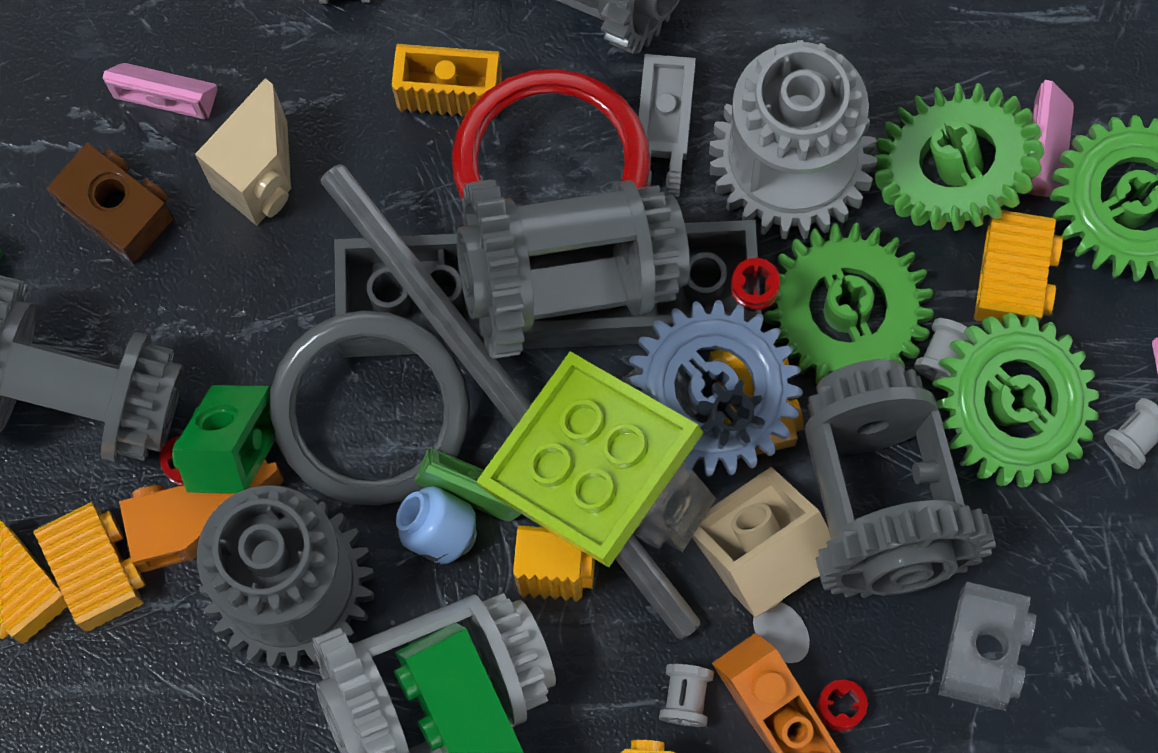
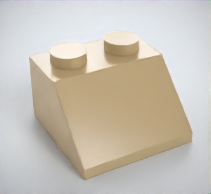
M266 78L195 154L211 188L255 225H258L266 216L270 218L276 215L287 202L288 192L291 189L287 119L274 85Z
M772 467L685 525L693 540L730 592L755 618L768 609L777 606L785 597L810 580L820 576L816 563V557L819 556L818 550L827 548V541L831 540L829 528L820 511Z

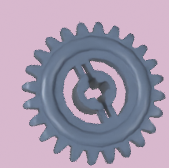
M720 300L715 301L711 314H706L702 305L699 302H694L691 318H687L679 309H673L671 312L673 327L659 320L654 321L653 329L659 339L656 340L650 337H641L639 339V346L648 353V356H632L629 359V364L641 371L642 374L627 378L625 383L697 423L701 428L704 423L697 422L687 415L676 399L674 382L677 370L681 366L691 377L687 394L692 408L701 415L708 416V414H703L697 410L699 401L715 402L713 395L708 399L703 396L702 391L706 385L704 380L711 385L720 381L724 385V391L734 389L739 379L734 369L726 363L719 361L705 362L697 352L718 349L733 354L744 363L751 374L754 390L752 397L761 395L763 398L754 409V416L764 419L765 424L762 429L747 427L746 431L750 436V443L745 448L735 438L728 440L725 447L721 450L718 449V436L712 431L703 434L684 460V471L689 472L697 459H702L705 474L710 477L715 470L717 461L722 460L727 473L733 475L736 472L737 457L739 456L750 468H754L757 464L756 447L769 456L775 453V446L769 436L770 434L782 439L789 437V430L780 421V418L794 420L799 416L798 410L786 402L789 399L799 398L803 394L802 389L787 382V380L798 376L801 372L798 366L784 365L783 363L792 354L793 348L791 346L777 348L774 346V342L781 333L780 329L774 328L765 333L760 331L764 319L762 314H757L749 322L744 321V306L741 304L736 306L730 316L725 315L724 306ZM690 361H692V362L697 366L698 369H696V368L690 363ZM728 404L724 411L718 412L724 413L731 421V423L725 425L733 427L738 419L744 418L737 416V413L730 407L732 405L737 411L736 405Z

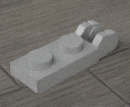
M645 54L639 118L649 141L650 161L651 157L671 159L670 171L667 173L666 189L668 196L679 197L682 162L687 160L696 58ZM651 170L649 172L647 187L651 186Z

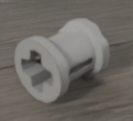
M935 319L932 325V330L935 333L924 357L917 358L914 369L931 381L951 377V373L940 367L938 362L947 357L959 359L958 355L950 349L949 344L954 340H963L970 343L964 334V330L967 327L950 319Z
M1141 398L1135 404L1136 412L1118 430L1111 429L1104 436L1105 442L1114 454L1123 462L1136 469H1139L1146 462L1145 455L1158 442V406L1146 398Z
M667 664L666 675L670 677L666 708L660 710L659 720L684 726H707L708 717L703 714L707 682L713 681L714 671L694 665Z

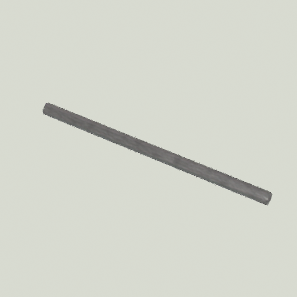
M342 164L331 168L321 178L322 185L514 429L531 406V403L499 362L493 359V357H489L485 344L348 169ZM632 534L615 558L674 635L680 640L688 637L701 625L700 619Z

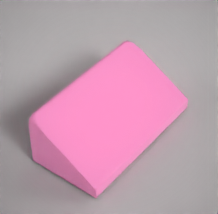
M121 63L105 70L102 77L115 99L204 120L205 118L209 119L218 90L217 85L214 83L128 63Z
M1044 80V83H1041L1033 109V123L1039 125L1042 133L1041 138L1038 139L1044 148V155L1039 160L1042 170L1038 176L1030 178L1033 188L1030 192L1026 193L1050 197L1054 189L1065 186V184L1053 181L1052 175L1059 168H1067L1066 165L1060 162V156L1064 151L1069 150L1074 111L1071 99L1053 81Z

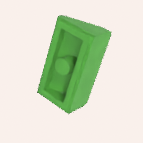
M428 448L415 475V484L424 488L437 486L466 501L472 508L504 521H513L521 515L518 511L482 490L476 483L484 469L436 449Z

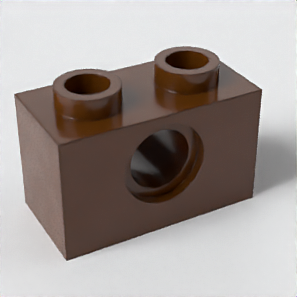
M87 142L46 189L58 206L134 265L174 220L165 204L168 196L147 178L139 183L128 175L127 172L130 167L112 150L106 148L103 153H100ZM116 192L125 193L123 201L118 206L113 208L103 207L105 199L110 194Z

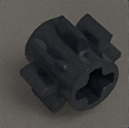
M741 380L738 381L733 390L724 391L718 382L714 383L711 389L715 402L699 401L697 405L699 412L708 414V421L701 427L703 434L712 431L718 436V449L721 450L725 447L728 440L737 438L740 445L744 448L747 447L750 443V436L746 431L747 427L762 429L765 424L764 419L754 416V409L762 401V396H754L750 399L742 392L744 383ZM728 404L736 405L737 416L744 418L738 419L733 427L725 425V415L718 412L724 411Z

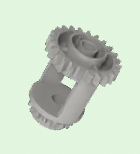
M803 40L779 44L764 51L749 63L736 84L733 105L726 104L724 106L723 116L727 122H715L714 135L721 140L710 141L709 154L717 157V159L710 162V175L722 176L716 181V193L725 194L732 192L727 199L726 209L728 211L743 206L742 220H753L755 217L762 219L761 234L765 235L772 224L780 225L781 238L786 239L791 226H798L803 239H806L809 235L810 225L816 223L824 233L829 232L831 215L842 223L846 222L849 212L845 204L860 208L863 196L858 190H870L873 178L866 173L875 171L877 158L868 155V153L875 149L876 138L863 136L868 131L870 125L868 118L869 102L864 82L854 66L843 55L825 47L824 44L820 43L818 45L803 42Z
M504 593L481 601L478 596L473 594L354 644L349 643L346 633H343L341 628L312 638L314 642L312 645L316 653L315 658L323 678L322 681L315 684L326 721L340 753H442L440 748L432 751L426 741L408 749L401 724L388 691L371 657L407 642L410 645L428 636L429 633L458 621H462L463 627L467 629L511 726L515 727L526 722L527 710L548 702L546 696L548 694L547 689L556 684L555 672L549 651L540 629L526 604L520 599L511 602L509 598L506 599Z

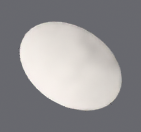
M780 602L777 606L768 609L757 618L753 616L755 633L774 646L784 662L796 663L806 656L809 650V634L801 617L790 606Z

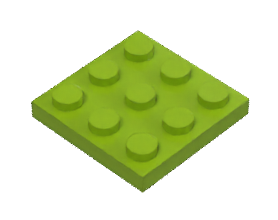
M569 352L477 479L476 483L488 494L605 566L610 567L703 435V431L697 423L576 354Z

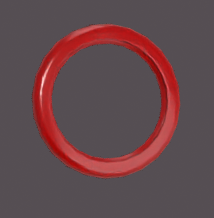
M560 69L531 70L509 77L487 90L468 109L455 136L452 150L453 179L461 199L464 198L462 189L465 188V183L482 181L479 175L478 153L481 139L488 125L507 106L517 100L535 94L558 93L575 96L591 103L604 113L617 129L623 145L625 164L621 181L631 180L637 188L647 187L651 167L649 141L637 114L623 97L605 83L578 72Z

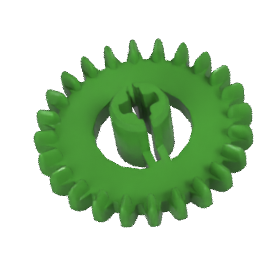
M956 83L952 101H947L941 90L936 87L934 90L935 106L929 107L920 96L916 95L915 104L918 115L913 116L902 107H899L898 115L903 128L886 122L885 130L889 139L878 138L876 140V146L880 155L874 156L877 158L875 183L882 190L884 202L894 205L898 216L908 217L911 215L913 224L917 226L924 225L930 220L933 230L943 229L947 222H952L954 231L962 230L965 221L969 220L975 227L983 225V216L988 214L993 219L1002 217L1001 206L1016 207L1020 203L1017 193L1025 194L1032 190L1033 185L1030 178L1038 176L1042 170L1039 160L1044 155V148L1038 140L1041 138L1042 133L1039 125L1033 123L1034 119L1031 110L1028 108L1021 110L1020 102L1016 96H1012L1004 104L1003 93L997 87L990 95L989 100L986 101L983 87L980 83H977L971 99H966L961 85ZM976 135L987 139L994 145L996 150L995 161L985 175H982L984 161ZM930 148L941 180L948 185L962 187H944L931 182L923 175V159ZM963 160H966L970 176L966 172Z
M1137 115L1131 117L1128 127H1125L1119 118L1112 117L1108 123L1109 132L1100 124H1093L1089 129L1091 139L1078 135L1072 142V146L1077 151L1067 150L1061 154L1060 162L1069 168L1055 170L1052 179L1055 182L1065 184V186L1054 189L1049 198L1051 201L1065 202L1066 204L1054 213L1053 218L1056 221L1071 220L1072 222L1063 232V240L1076 236L1082 238L1075 251L1076 257L1091 249L1096 251L1092 264L1093 270L1098 269L1107 259L1113 261V278L1119 277L1126 265H1131L1133 280L1138 282L1143 277L1147 265H1149L1154 278L1158 280V227L1146 231L1132 230L1144 225L1158 209V174L1154 175L1146 170L1130 171L1121 177L1107 201L1102 203L1100 197L1101 182L1105 174L1116 165L1137 162L1145 163L1158 170V119L1154 118L1149 127L1144 128L1141 118ZM1146 195H1148L1147 198L1144 200L1143 203H1141L1140 201L1137 200V201H1133V202H1131V203H1130L1129 201H1127V202H1125V203H1123V204L1121 205V203H1122L1123 200L1126 198V196H1127V198H1129L1130 200H1133V199H1136V198L1142 199V198H1144Z
M833 223L828 241H825L818 230L814 228L810 234L811 248L803 245L799 239H794L792 250L796 260L783 253L778 256V265L785 274L779 273V291L776 300L771 305L777 309L765 312L763 321L770 325L779 326L778 329H780L781 333L774 343L786 342L787 346L793 348L792 354L787 358L788 360L797 356L800 358L798 367L801 369L800 375L811 368L816 369V384L831 372L862 361L888 359L898 361L905 367L900 355L914 359L920 353L919 348L910 340L925 341L929 338V330L921 327L918 323L932 320L934 311L919 305L926 303L932 298L933 290L930 288L916 289L924 281L927 271L925 269L915 272L908 271L915 258L913 251L900 258L895 256L899 245L898 237H895L884 247L879 246V227L873 230L867 240H862L859 223L853 224L848 238H843L838 224ZM845 272L862 275L876 285L883 295L886 307L885 318L878 331L874 334L871 333L866 323L873 307V290L866 280L854 275L844 276L843 273ZM823 280L828 289L823 310L825 320L836 331L849 333L852 339L850 343L834 340L822 333L812 319L809 307L811 294ZM841 295L842 297L845 296L850 303L858 301L857 310L852 311L848 304L839 306Z
M1008 313L1002 317V325L995 317H987L982 321L984 331L977 326H970L964 330V334L970 343L963 340H954L949 344L950 349L958 355L959 359L947 357L941 359L938 365L949 371L951 377L936 379L932 382L934 387L948 392V397L936 402L938 409L946 410L950 413V416L942 421L944 430L955 429L957 433L948 442L949 449H957L963 446L967 448L964 457L960 460L959 464L961 466H970L981 460V465L977 472L979 479L990 477L998 469L996 484L999 486L1008 485L1014 476H1016V484L1020 488L1028 487L1032 483L1034 476L1038 483H1047L1051 479L1052 469L1057 474H1063L1068 471L1067 457L1073 460L1082 458L1083 451L1077 442L1078 440L1087 442L1093 439V433L1085 426V422L1095 421L1099 418L1098 412L1088 407V402L1099 398L1098 391L1089 389L1086 386V383L1095 377L1094 371L1081 370L1080 365L1085 360L1086 355L1084 351L1073 354L1069 352L1072 345V337L1069 334L1061 336L1057 340L1055 339L1056 326L1054 323H1046L1039 330L1038 321L1034 315L1024 317L1020 324L1015 314ZM1016 361L1027 363L1038 370L1049 386L1052 397L1051 414L1044 408L1046 396L1044 388L1038 380L1023 374L1010 377L999 366L1005 362ZM1026 422L1037 433L1028 438L1011 437L999 430L995 424L1007 427Z

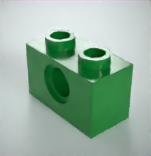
M211 385L201 404L195 409L193 417L181 437L176 440L172 450L173 464L180 471L186 492L236 494L249 488L275 442L269 417L270 386Z

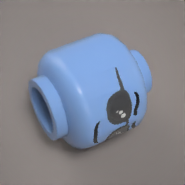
M437 486L425 487L420 491L411 493L401 503L397 512L396 525L402 545L437 564L442 565L455 561L461 555L466 554L475 543L477 536L476 514L472 506Z

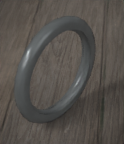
M356 311L333 316L311 327L297 339L277 367L270 389L269 417L274 439L287 464L305 483L327 497L351 505L382 506L403 502L408 495L424 488L414 483L415 475L421 462L411 470L394 478L378 481L356 480L338 474L322 464L308 449L298 427L296 395L301 379L311 363L320 354L344 340L359 337L385 338L404 345L418 354L430 367L441 389L444 403L443 424L437 442L432 448L457 458L461 453L469 430L470 399L465 377L454 355L438 337L412 320L389 312Z

